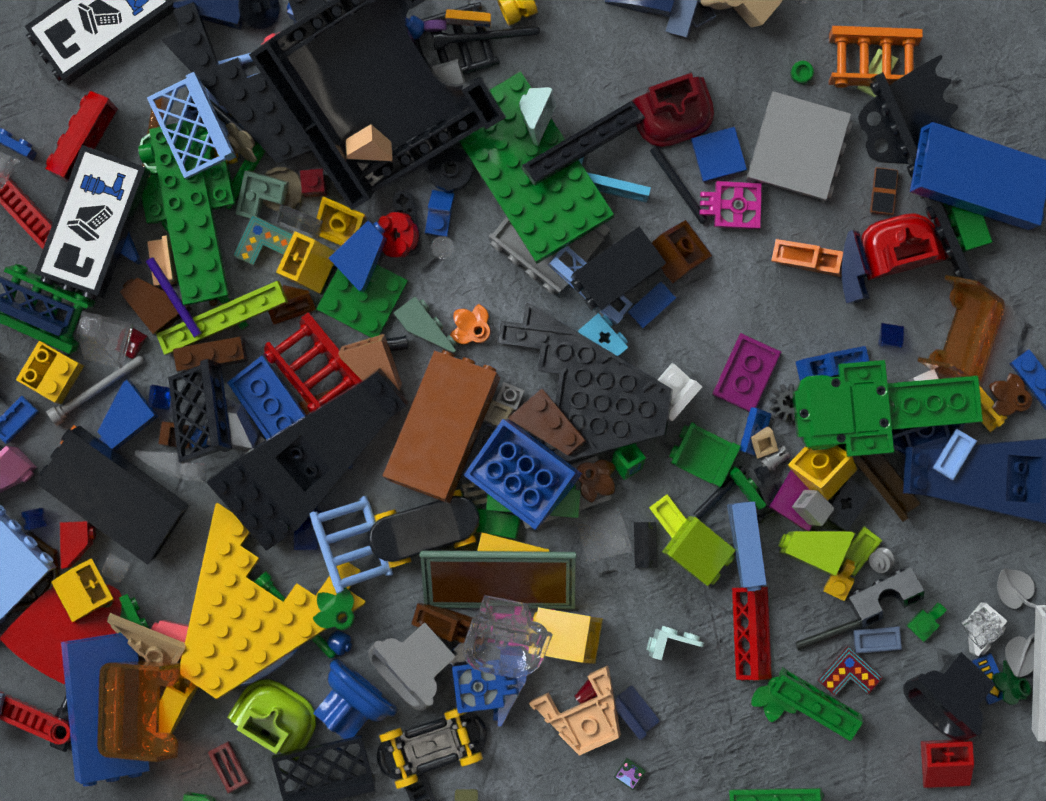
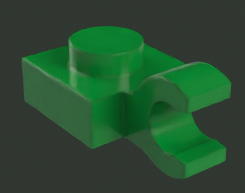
M936 603L928 613L921 609L906 626L921 641L925 642L940 626L935 620L942 616L947 609L940 603Z

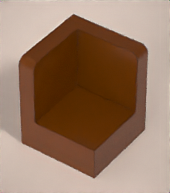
M162 421L158 444L177 447L174 423ZM183 425L182 430L185 435L190 425ZM190 442L187 444L186 449L190 447Z

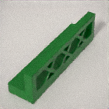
M782 667L779 672V679L772 688L771 694L851 741L863 723L862 714Z

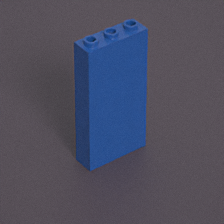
M932 122L921 128L910 192L1030 230L1041 226L1044 219L1046 160Z
M122 633L61 642L75 781L83 784V786H93L97 784V781L105 779L106 782L118 781L120 776L126 775L130 778L142 776V772L149 771L138 653L127 644L128 639Z

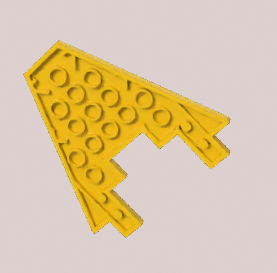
M219 503L215 504L186 635V646L182 653L178 672L217 700L326 630V628L318 626L313 620V617L321 612L317 605V594L315 596L296 583L283 602L247 578L260 560L242 547L250 532L231 511ZM349 562L337 566L341 579L361 572L360 569ZM329 575L318 593L325 592L336 596L337 593ZM351 592L354 599L351 610L354 612L362 607L366 601ZM340 614L338 620L340 621L345 618L346 614Z

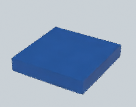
M735 127L691 138L703 182L747 170Z

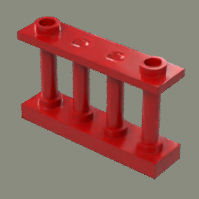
M308 312L301 317L300 329L274 348L270 342H267L264 347V355L271 364H276L307 402L309 412H312L362 380L340 358L338 354L340 350ZM305 336H310L315 342L314 347L288 365L281 357V354ZM324 354L329 360L328 365L303 383L295 372L317 355ZM338 371L343 377V382L317 401L309 390L332 372Z

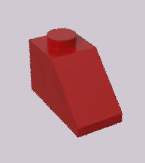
M88 521L60 522L61 568H71L93 545V539H96V528Z

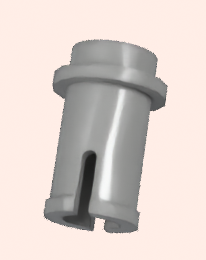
M783 445L778 448V452L762 457L761 465L763 467L767 466L768 470L773 472L776 466L789 459L791 456L788 451L779 456L786 450Z

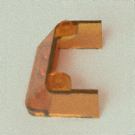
M945 275L944 279L954 286L950 293V301L952 306L956 308V312L943 350L936 349L930 354L929 359L918 357L917 361L927 368L934 369L935 372L952 378L978 376L980 382L1004 313V300L979 281Z

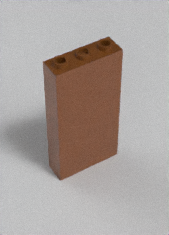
M434 350L383 473V477L387 481L450 504L501 379L495 368L489 365L480 367L475 365L476 362L469 358L463 357L460 360L455 358V355L451 352L442 350L440 353Z

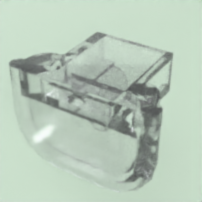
M484 595L479 612L476 617L472 618L467 632L463 654L466 662L478 671L506 677H523L539 668L544 660L553 634L547 631L542 624L532 620L527 603Z

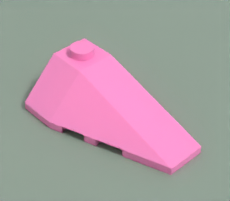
M5 446L0 451V493L20 484L22 481L24 483L27 482L34 475L32 471L37 468L19 448Z

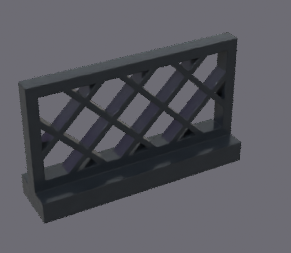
M205 359L200 361L199 366L168 377L179 463L184 464L218 451L227 452L232 450L221 364ZM201 372L202 380L197 385L194 383L197 374ZM184 379L186 383L181 392H179L177 381ZM191 385H193L197 389L192 398L189 399L186 394ZM203 392L205 401L201 407L196 402ZM183 399L189 402L184 413L180 412V405ZM195 406L199 409V412L193 421L188 416ZM204 414L207 415L208 419L205 428L199 425ZM187 420L191 423V426L185 435L182 427ZM196 428L202 431L197 442L191 439ZM208 435L210 436L211 447L204 448L202 444ZM190 442L194 447L191 453L186 455L185 448Z
M362 735L272 755L271 759L283 801H334L375 791V779L371 771ZM359 743L360 751L357 756L346 751L349 745ZM333 749L339 753L334 762L323 756L326 750ZM310 754L317 758L311 767L301 762L304 755ZM342 755L353 760L348 770L337 764ZM289 760L294 764L289 772L280 768L278 761ZM320 760L330 765L325 775L315 770ZM356 763L365 767L366 774L356 775L351 771ZM297 765L308 771L303 780L292 775ZM334 768L344 773L342 779L336 781L328 776ZM311 773L322 779L319 785L312 786L306 782ZM288 779L299 784L296 790L286 792L285 783Z

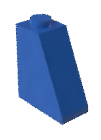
M369 220L329 257L334 265L360 292H364L367 289L387 240L383 235L386 231L378 222L373 224Z
M126 380L123 382L97 431L101 436L99 440L113 450H118L159 417L131 381Z

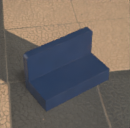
M632 685L614 698L617 712L639 740L647 735V731L659 723L657 716Z

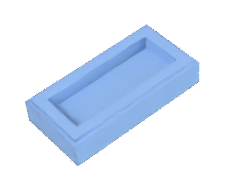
M955 429L932 469L950 480H954L977 440Z

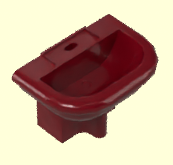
M692 73L648 87L646 94L632 100L645 117L640 124L636 125L638 132L645 141L658 147L672 146L703 134L712 124L714 117L713 102L704 77H693ZM665 95H672V97L664 99Z

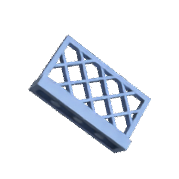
M195 72L186 75V79L147 97L185 179L225 160L230 161L236 158L204 86ZM187 86L189 90L187 100L175 98L178 89ZM162 97L170 99L166 111L158 109L155 101ZM174 101L185 104L181 116L170 113ZM189 106L197 108L199 112L196 121L185 118ZM168 116L179 119L175 131L166 127ZM183 121L194 124L190 136L179 133ZM198 126L206 128L208 131L205 141L194 138ZM178 136L189 139L185 151L176 149L175 143ZM193 141L204 144L200 156L189 153ZM207 147L215 148L219 157L212 160L205 159L204 155ZM187 156L198 159L196 167L187 172L184 166Z

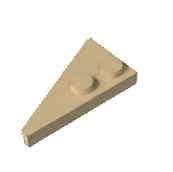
M110 613L107 622L111 625V628L116 633L121 632L128 639L127 644L140 656L144 657L150 666L154 665L162 673L161 677L164 680H168L185 650V643Z

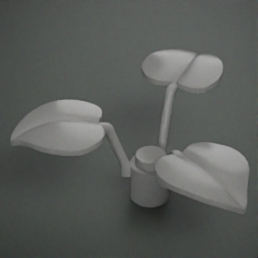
M1002 569L997 580V591L1004 605L1011 609H1017L1024 603L1026 606L1036 609V604L1027 601V599L1033 596L1035 591L1034 582L1031 577L1022 571ZM1035 632L1027 640L1021 636L1014 637L1009 640L1005 647V658L1016 677L1028 675L1034 670V642L1031 641L1035 638Z

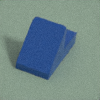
M432 190L428 204L425 234L448 237L455 193Z

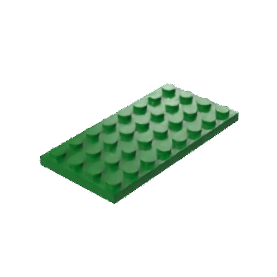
M520 71L490 89L506 118L488 129H485L483 126L460 140L459 143L468 154L476 170L535 263L538 264L613 219L614 214L579 160L536 186L533 185L521 169L523 164L564 141L565 138L551 118L539 145H534L519 108L522 96L527 95L531 86Z

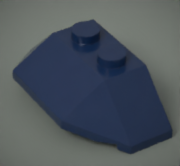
M966 423L892 430L894 449L905 454L906 447L922 449L945 447L955 429L962 431Z

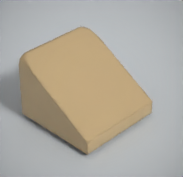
M770 427L762 429L751 437L757 459L779 451L773 430Z

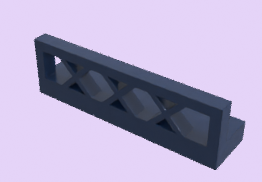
M0 276V283H2L5 289V293L0 295L1 312L57 336L67 333L76 308ZM17 290L23 292L26 302L21 304L15 302L12 292ZM37 299L44 301L47 310L44 312L36 311L32 301ZM61 308L68 311L65 321L57 320L53 310Z

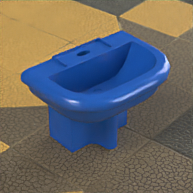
M335 659L330 662L331 670L328 673V684L332 691L313 714L323 721L329 730L346 739L354 737L368 719L380 722L387 717H394L398 709L382 695L381 691L358 672L351 670L339 659Z

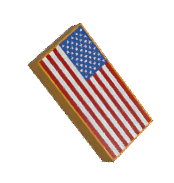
M446 10V24L491 28L490 13Z

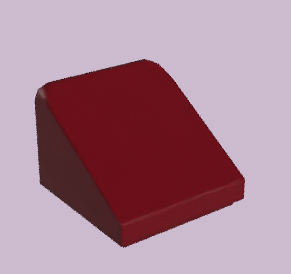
M127 326L121 331L114 349L134 359L143 346L147 335L131 326Z

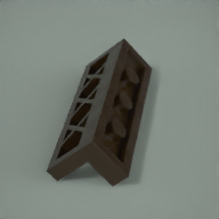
M883 454L852 456L859 468L902 522L909 519L908 513L919 506L921 502L915 494L903 493L904 480Z

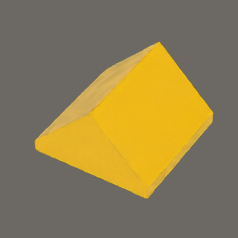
M324 196L316 218L322 221L319 236L341 246L367 222L365 214L354 209L351 210L349 207Z

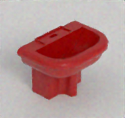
M914 213L880 220L870 225L861 237L872 275L867 276L868 280L945 261L946 257L943 246L934 231V228H936L934 223L927 217Z

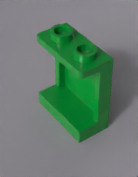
M693 422L689 426L684 425L679 434V437L682 438L679 446L674 445L669 454V457L672 458L670 464L720 488L741 446L733 442L730 443L695 425Z

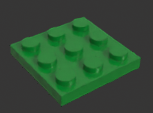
M376 265L367 289L364 292H360L337 269L317 310L370 338L379 336L404 291L408 280Z

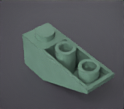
M414 297L394 312L396 318L409 334L454 355L457 353L455 350L456 342L450 335L446 337L441 331L444 328L437 317L433 319L427 313L430 308L423 299L418 301Z

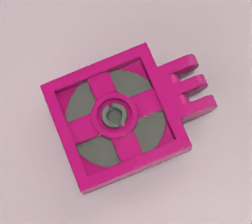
M717 181L715 183V192H700L701 198H709V201H700V206L709 207V210L702 209L699 215L714 216V227L759 230L762 184Z

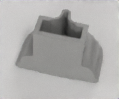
M423 623L404 642L393 638L386 639L383 642L376 641L368 650L369 660L379 675L406 704L418 711L426 710L433 704V696L437 691L434 677L456 657L426 623Z

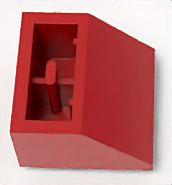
M955 739L921 741L924 788L970 786L974 768L972 741H958Z

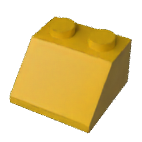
M838 446L823 450H811L804 447L788 464V467L809 490H818L827 501L857 471L853 457H846V451Z

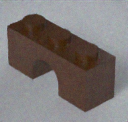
M242 337L173 349L176 371L179 373L199 366L200 361L210 359L221 365L248 362L245 341Z

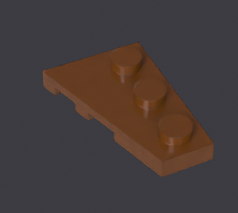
M544 389L539 390L508 417L509 420L568 456L586 442V439Z

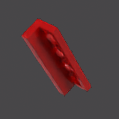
M747 587L732 588L736 680L772 679L768 587H761V590L747 591ZM740 592H747L748 602L745 606L740 602ZM744 615L749 621L746 629L741 625V618ZM745 638L750 644L747 652L742 648V641ZM746 661L750 665L751 675H743V664Z

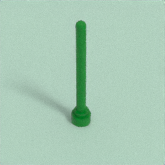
M267 571L254 581V583L284 602L286 599L273 585L274 582L271 580L273 577ZM319 634L311 639L328 658L335 657L336 653Z

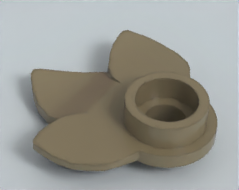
M234 123L227 124L226 128L229 133L227 136L234 153L241 154L247 161H257L251 149L255 146L253 137L244 130L239 131Z

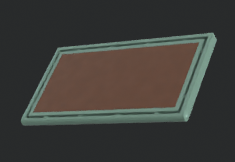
M421 551L419 554L421 558L424 604L440 608L538 609L539 607L545 609H575L576 552Z

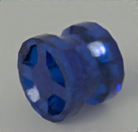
M44 508L21 512V517L25 520L24 531L47 526V522L43 519Z

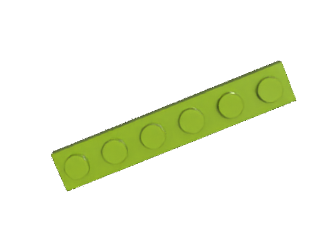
M275 281L193 317V320L202 332L196 338L193 337L184 322L156 335L164 355H169L173 353L175 348L192 345L287 303L288 300L280 281Z

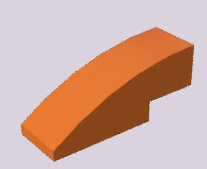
M776 239L772 262L842 277L843 251Z

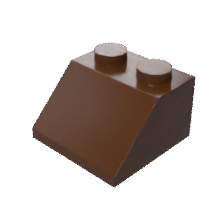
M686 220L663 232L651 242L665 260L666 264L661 269L672 284L712 256Z

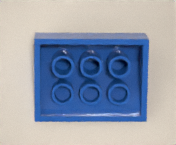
M502 419L464 474L465 477L535 530L539 528L566 497L582 475L581 472L541 442L507 419Z

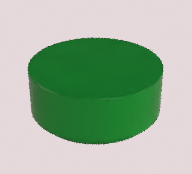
M798 61L793 65L790 75L795 83L806 84L813 77L814 69L809 62Z

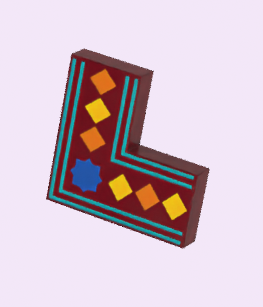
M847 646L818 678V681L834 696L840 692L849 680H852L866 694H869L883 677Z

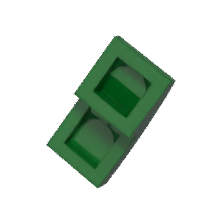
M478 509L480 522L476 530L477 532L517 539L520 518L518 516Z

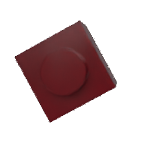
M323 169L300 171L301 191L305 198L327 196L326 177Z

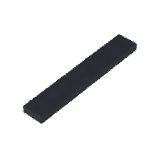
M630 101L523 164L521 169L533 185L536 186L640 124L645 117L633 101Z

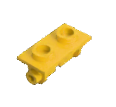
M979 386L983 419L981 423L989 432H992L996 427L1001 426L1008 417L998 415L991 408L994 405L993 400Z

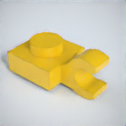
M846 559L840 572L838 571L836 576L830 575L823 588V592L845 601L854 584V578L850 576L855 569V562Z

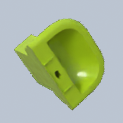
M271 679L258 680L251 683L242 692L227 716L231 722L238 726L236 730L275 754L305 748L316 727V716L313 714L315 711L312 705L298 693ZM262 730H267L268 732H270V735H265L264 733H262Z

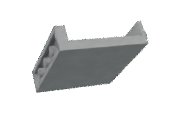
M773 91L768 101L746 181L750 183L758 181L820 199V203H824L827 198H831L834 190V185H831L833 177H837L840 169V164L837 161L839 155L843 156L846 148V143L843 140L845 134L849 135L852 127V121H849L851 114Z
M507 217L495 232L489 235V240L492 241L490 245L498 252L503 250L509 255L507 259L517 267L519 264L527 269L525 273L533 280L538 278L544 283L543 288L552 295L554 293L560 295L568 285L565 280L547 265L558 252L536 264ZM603 224L569 244L568 247L587 262L608 236L611 229ZM565 251L559 260L567 267H572V257Z

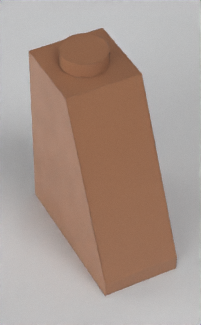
M385 334L341 347L338 353L340 358L361 380L381 368L397 389L400 390L402 382Z

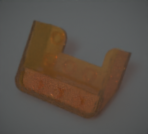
M156 661L111 662L101 667L99 674L97 747L102 756L151 762L178 757L177 738L171 733L159 732L160 686H173L179 681L181 663Z

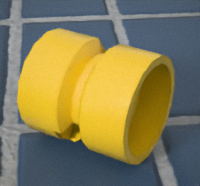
M497 0L504 19L509 26L521 21L522 16L528 18L538 13L534 0Z

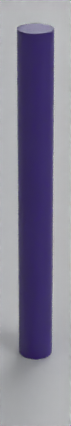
M155 258L148 259L146 261L147 265L193 337L200 336L202 332L183 305Z

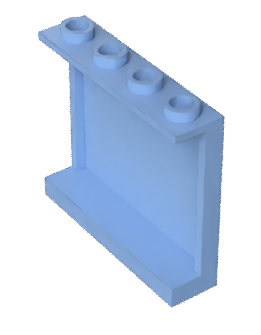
M0 505V624L8 618L6 615L49 571L57 567L53 563L52 557L42 552L37 547V542L21 530V525L6 515V510L2 505Z

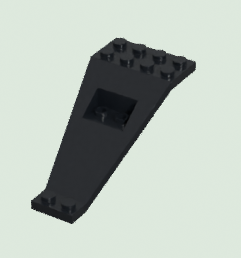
M379 368L359 383L242 454L209 478L206 483L267 551L299 529L310 513L328 494L389 418L405 408L409 402Z

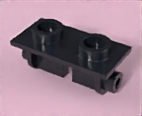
M634 522L635 568H658L657 522Z

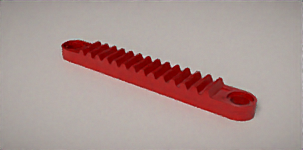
M0 168V204L43 249L53 222L35 206V203Z
M5 695L0 720L54 744L60 745L71 741L68 721L54 716L52 713L45 712L43 709L36 708V706L29 705L27 702L20 701L18 698H13L11 695ZM59 726L65 727L67 731L64 739H59L56 735V730Z

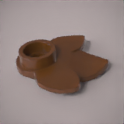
M1009 373L1006 381H995L989 385L992 394L998 399L991 408L998 415L1009 416L1015 411H1026L1032 404V397L1025 390L1023 380L1015 374ZM1018 396H1022L1024 398V403L1018 402Z
M598 460L594 463L584 462L578 466L577 470L582 473L578 479L581 483L580 492L583 498L590 503L595 501L597 494L608 496L615 493V484L610 475L615 471L616 467L611 462ZM587 470H590L591 473L589 478L586 476Z

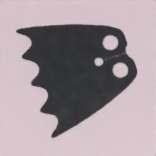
M942 55L922 64L890 85V89L917 149L921 128L932 122L965 133V131L954 128L950 124V118L958 109V105L948 103L943 98L944 91L951 84L952 80L939 77L936 74V67L941 61ZM877 95L863 107L858 116L860 127L866 132L868 137L866 141L868 155L872 159L881 162L908 164L906 157L903 158L899 153V141L897 137L892 136L888 125L891 123L888 116L882 114L879 106L881 101ZM871 112H878L881 116V121L876 126H871L867 122V116ZM883 138L888 142V149L880 153L875 150L874 144L876 140Z

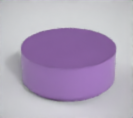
M424 21V30L426 32H443L447 30L446 21Z

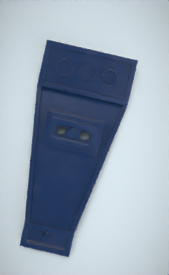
M1046 438L974 445L954 480H950L932 469L945 447L932 449L906 447L903 493L922 495L1046 525Z

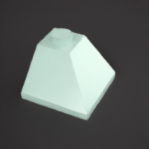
M549 87L529 88L527 95H523L519 103V108L521 109L522 117L534 145L537 146L556 108L553 89Z

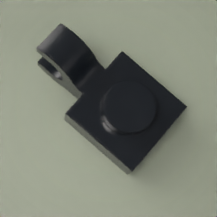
M760 466L754 469L756 477L761 482L757 486V492L766 504L764 508H768L782 485L779 478H771L767 466Z

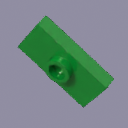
M732 467L728 474L749 502H755L756 509L758 510L764 508L766 504L756 492L758 487L750 477L747 479L738 468Z

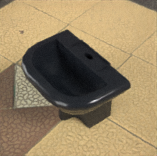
M960 652L950 657L940 671L933 670L907 680L903 685V693L913 708L933 727L949 738L962 741L982 734L983 714L979 709V705L995 686V683Z

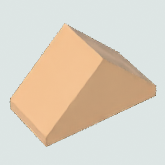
M370 124L346 139V159L392 161L391 141Z

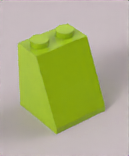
M693 516L687 518L662 551V553L705 586H709L710 583L714 585L721 576L719 571L724 565L727 567L735 557L733 555L735 549Z
M836 531L788 532L786 535L783 534L778 546L781 549L779 553L827 575L836 576L855 533Z

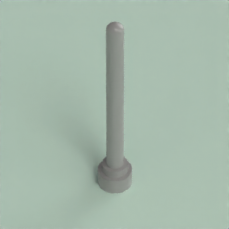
M137 356L62 407H52L46 411L49 418L58 426L65 421L66 414L144 363L143 357Z

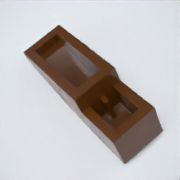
M417 603L411 624L419 628L423 623H426L437 636L450 642L456 640L473 648L483 644L488 623L476 618L423 603Z

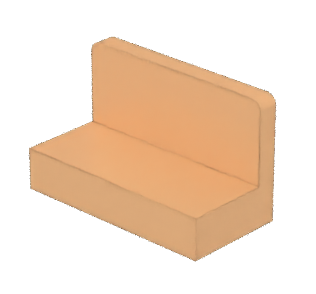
M166 235L162 236L160 240L147 241L149 257L155 258L170 284H177L170 238ZM152 272L153 285L155 287L161 286Z

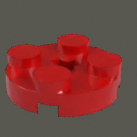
M392 212L380 217L378 223L386 231L383 235L387 238L382 250L385 255L402 258L409 255L407 253L416 247L419 237L418 227L416 224H413L408 214ZM397 230L400 233V238L398 237L395 240L394 233Z

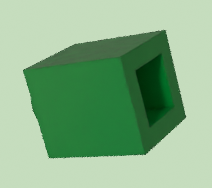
M632 444L614 451L611 463L616 467L621 477L626 480L643 469L646 457L636 444Z

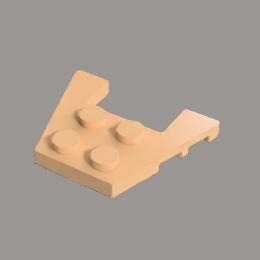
M608 666L596 670L587 676L597 694V697L562 713L558 711L549 692L529 702V705L534 710L536 709L545 718V721L550 723L559 732L558 735L578 755L607 744L621 736Z

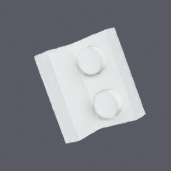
M673 363L657 379L673 389L668 420L673 421L702 388L697 381L690 379Z

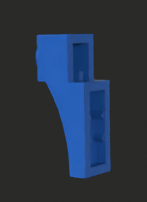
M866 346L805 358L795 363L799 379L802 380L807 376L815 375L837 376L838 364L867 362L869 357Z

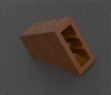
M139 278L128 280L123 284V289L119 291L155 336L181 318L165 291ZM190 305L185 306L188 312L192 310Z

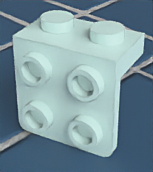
M662 626L661 630H655L654 637L649 638L646 650L649 651V656L662 660L667 638L700 647L704 646V642L699 641L700 636L684 632V636L677 634L678 630Z

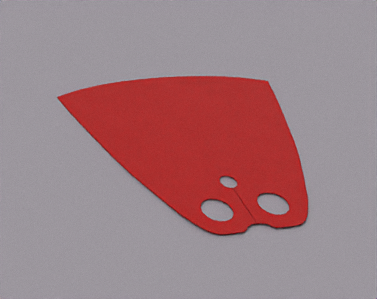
M106 584L114 599L112 605L106 608L101 607L72 622L53 586L33 602L2 634L0 640L27 664L48 677L65 684L61 642L115 634L116 632L111 628L107 620L110 613L120 617L122 604L119 597H121V593L115 587Z

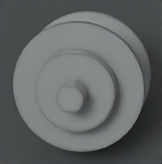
M883 547L878 548L869 557L870 566L879 573L887 572L895 563L893 553Z

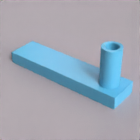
M584 157L579 159L581 164L583 163ZM587 172L599 192L647 203L651 187Z

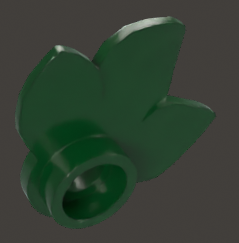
M1007 660L1003 661V673L999 672L992 675L995 687L1003 692V701L1009 705H1015L1019 700H1025L1031 694L1032 688L1029 681L1025 678L1016 677L1009 667Z

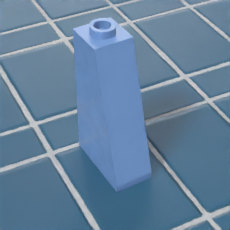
M755 502L727 504L741 587H747V591L761 590V585L767 584Z

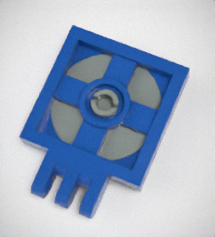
M498 661L452 667L458 714L503 708V696L518 694V689H508L509 685L517 684V680L507 681V676L516 675L515 670L499 672Z

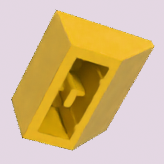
M294 231L276 273L282 278L321 294L334 265L329 257L335 251L312 238Z
M39 341L16 380L54 403L62 404L84 365Z
M92 558L51 581L72 622L114 601Z

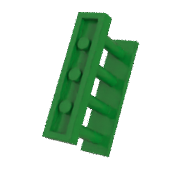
M15 264L5 267L4 272L13 276L11 281L18 284L21 283V280L33 285L32 290L41 293L42 289L54 294L53 299L61 302L64 298L75 303L74 308L76 309L67 333L61 336L52 334L1 311L0 323L68 354L77 351L80 342L74 340V330L83 307L86 309L95 305V301L82 296L83 292L73 293L62 289L60 285L55 283L53 285L40 281V276L28 272V268L23 265ZM17 291L12 292L14 299ZM38 299L35 300V301H32L33 304H34V307H36V304H37ZM59 308L53 310L55 316L57 315Z

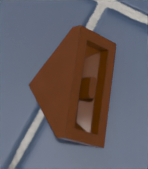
M284 285L282 288L288 302L269 310L268 313L273 324H277L316 310L309 290Z

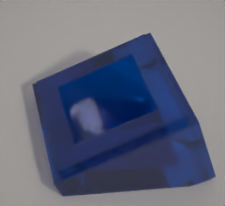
M881 323L878 345L897 349L903 348L904 326Z
M151 385L148 401L149 408L169 410L171 401L170 388Z

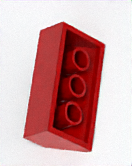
M92 91L81 99L78 113L71 117L67 132L60 136L55 153L50 154L46 161L47 166L45 169L66 182L69 181L81 146L84 145L95 149L118 110L109 98Z

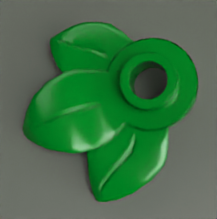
M345 587L344 591L336 594V596L325 592L318 593L317 605L321 612L313 617L314 622L326 629L334 626L340 630L350 628L354 622V614L351 610L354 599L351 592ZM340 614H346L347 620L343 623L338 620Z
M773 677L766 686L757 688L751 699L752 706H763L764 713L770 722L777 720L784 710L789 713H795L797 710L771 694V690L779 677Z

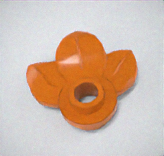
M480 304L476 305L472 312L467 309L454 311L453 317L457 328L450 333V336L455 342L466 345L472 341L484 343L489 339L491 335V329L487 324L489 314ZM482 328V333L476 335V330Z

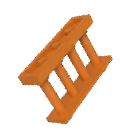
M832 26L829 33V43L837 45V73L832 72L829 85H835L838 88L870 86V83H872L871 78L878 74H869V45L878 44L882 47V72L890 86L904 76L891 75V46L902 45L904 47L905 75L914 70V47L919 45L923 37L922 29ZM848 43L860 46V73H846V45Z

